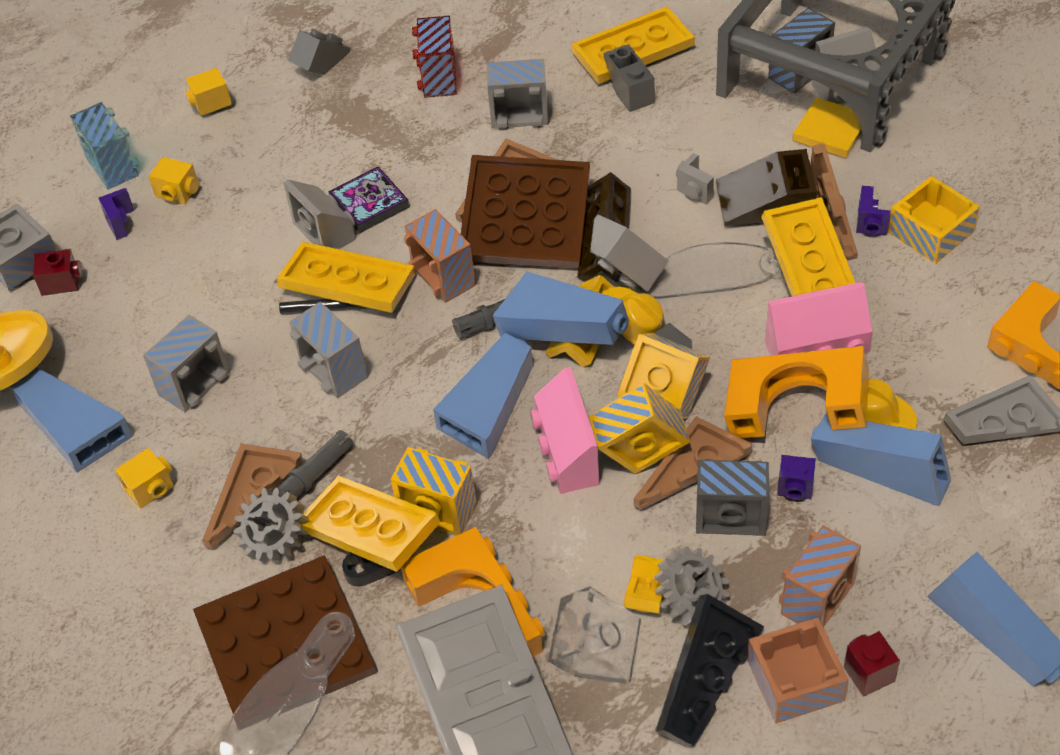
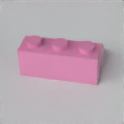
M863 282L768 301L765 344L770 356L864 346L865 353L870 352L873 331Z
M567 367L534 395L535 409L530 410L534 430L540 429L542 434L538 436L542 456L548 455L550 462L546 463L550 482L556 481L560 494L599 485L597 443L572 368Z

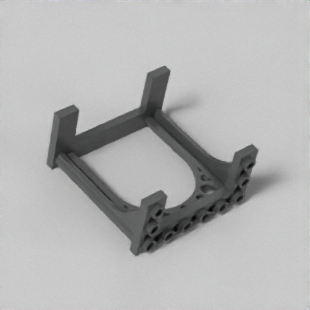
M742 0L718 29L716 95L726 99L739 83L740 54L810 78L833 90L850 106L862 130L860 149L871 153L877 143H882L887 135L888 127L885 126V121L891 111V105L888 104V100L892 95L894 85L897 81L901 82L903 80L908 65L915 63L920 48L924 46L921 62L931 66L938 56L942 57L948 46V40H945V36L952 24V18H949V13L953 9L956 0H887L893 6L898 16L899 25L895 34L882 46L855 55L820 53L751 29L750 27L772 0ZM782 0L781 14L791 16L803 0ZM911 7L915 12H907L904 9ZM888 54L887 59H885L882 55ZM869 60L875 61L880 65L879 70H870L865 65V62Z

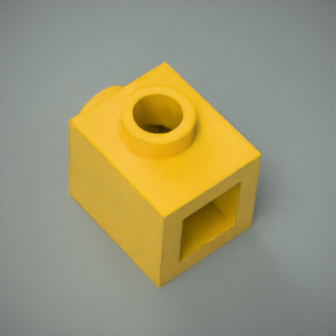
M217 67L186 78L189 89L185 91L187 101L190 107L195 106L200 116L232 105L227 84Z
M163 156L148 176L155 197L182 204L187 203L192 194L196 193L199 186V180L193 164Z
M149 448L115 469L123 490L140 509L156 498L162 497L169 489L174 487L169 475L173 471L170 464L162 455L157 457Z

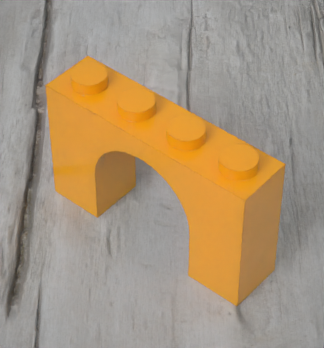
M1033 281L992 326L987 348L1060 389V352L1050 347L1041 334L1057 316L1060 294Z
M864 346L733 359L724 413L729 432L740 438L765 436L767 412L771 402L779 394L790 388L806 385L820 387L827 391L825 407L832 430L865 428L867 423L870 370Z
M476 527L410 557L401 567L404 582L418 607L457 589L474 588L486 591L503 585L532 657L543 652L541 638L545 636V632L539 619L536 616L530 617L526 610L528 609V604L520 589L516 591L510 584L512 578L509 570L503 562L498 564L494 557L496 552L491 540L488 537L482 538Z

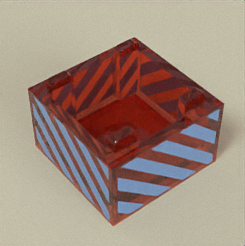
M450 15L417 18V26L412 27V36L417 37L418 49H414L412 53L417 67L420 68L421 80L417 81L418 90H423L424 98L457 95L456 63Z

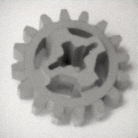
M275 487L273 492L263 488L261 497L252 493L250 495L252 503L250 505L244 503L240 505L245 511L243 516H235V520L241 523V527L234 529L233 532L242 537L237 542V545L245 549V555L253 559L256 558V560L262 563H267L268 560L279 563L280 554L290 558L292 556L290 548L292 546L301 547V543L297 540L298 536L307 535V531L301 528V524L308 521V517L300 513L305 508L304 505L296 501V496Z
M689 546L679 551L675 550L667 555L666 559L658 564L661 572L654 576V580L661 583V587L655 590V594L663 595L665 598L660 604L661 607L670 606L672 608L670 617L673 619L681 615L683 625L691 623L700 595L709 594L721 602L730 597V593L723 590V585L729 583V580L721 578L719 575L723 570L722 565L714 567L712 564L714 556L712 554L703 558L701 548L691 552Z

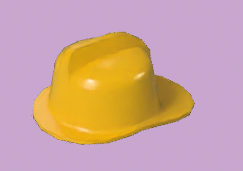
M620 286L611 287L602 292L604 295L623 300L629 323L622 335L635 345L639 334H655L665 326L662 306L653 296L645 293L638 294L629 288Z
M869 378L867 422L915 430L917 415L912 406L896 396L890 385L885 381Z

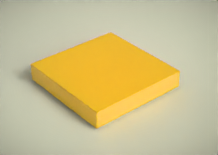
M816 97L793 132L792 141L810 147L824 143L827 152L847 158L861 136L862 130L851 108Z

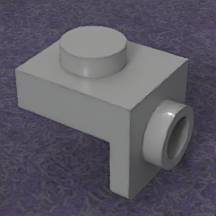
M693 153L677 167V191L707 205L713 199L714 177L699 170V155Z

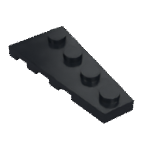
M709 594L700 595L655 731L684 747L694 746L716 709L715 702L721 692L728 689L733 680L731 676L738 664L744 662L747 657L749 639L759 636L764 626Z

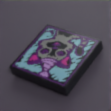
M379 166L328 191L336 200L338 207L351 214L355 222L354 227L359 233L410 207L408 198Z

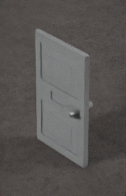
M503 585L396 624L398 634L445 755H573Z

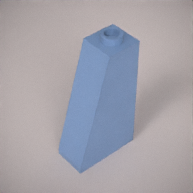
M526 272L492 315L500 337L507 333L516 339L613 345L619 335L625 332L629 323L623 300L530 272Z
M504 333L433 409L436 428L489 459L497 446L533 367L531 346L520 338L516 339Z
M37 367L24 378L10 386L21 408L77 473L132 437L127 422L121 413Z
M827 414L824 415L819 426H816L812 432L811 443L815 447L818 461L930 504L940 506L951 482L942 435L867 422L865 428L832 430Z
M978 552L973 554L928 595V598L1033 687L1044 679L1050 684L1060 676V640Z

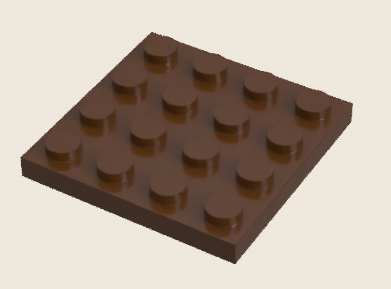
M472 155L460 234L471 245L473 262L578 269L580 267L590 162Z
M325 555L193 609L239 731L255 726L377 673Z

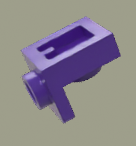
M862 185L856 233L885 236L888 231L890 211L878 209L879 200L873 199V186Z
M126 188L98 198L104 217L116 240L127 237L124 224L129 222L126 214L134 211L129 193Z
M781 455L777 496H784L794 500H811L816 458Z

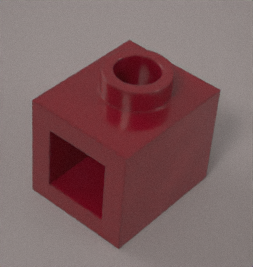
M71 249L34 254L33 277L41 296L78 291V278L83 277L80 260H75Z
M878 631L869 636L865 634L860 635L849 643L844 669L862 696L865 697L896 681L900 659L882 633Z

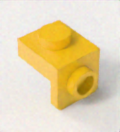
M642 555L634 556L631 578L624 598V607L643 613L652 612L659 614L660 604L664 596L655 594V590L661 587V583L654 580V576L661 572L658 564L664 559Z

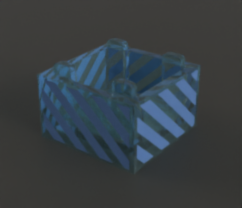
M100 102L70 115L85 158L106 189L109 190L138 177L137 168L140 164L136 158L132 157L126 139L130 136L128 130L125 127L120 128L113 118L115 117L113 109L111 107L106 108Z

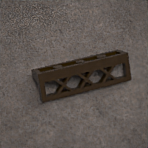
M612 172L588 186L581 260L577 277L583 282L601 271L615 282H618L621 277L616 271L611 274L597 264L600 260L597 256L596 262L589 265L595 257L591 252V241L594 225L593 219L599 210L598 215L627 228L629 227L631 188ZM600 192L597 198L595 199V194Z

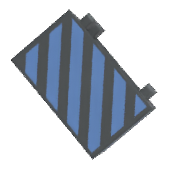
M808 7L778 31L771 34V36L815 51L816 42L834 37L835 22ZM768 64V79L793 94L812 80Z
M698 460L696 533L766 536L769 504V462Z

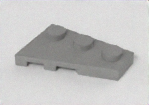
M1029 375L947 411L944 421L962 444L1060 432V409L1032 376Z

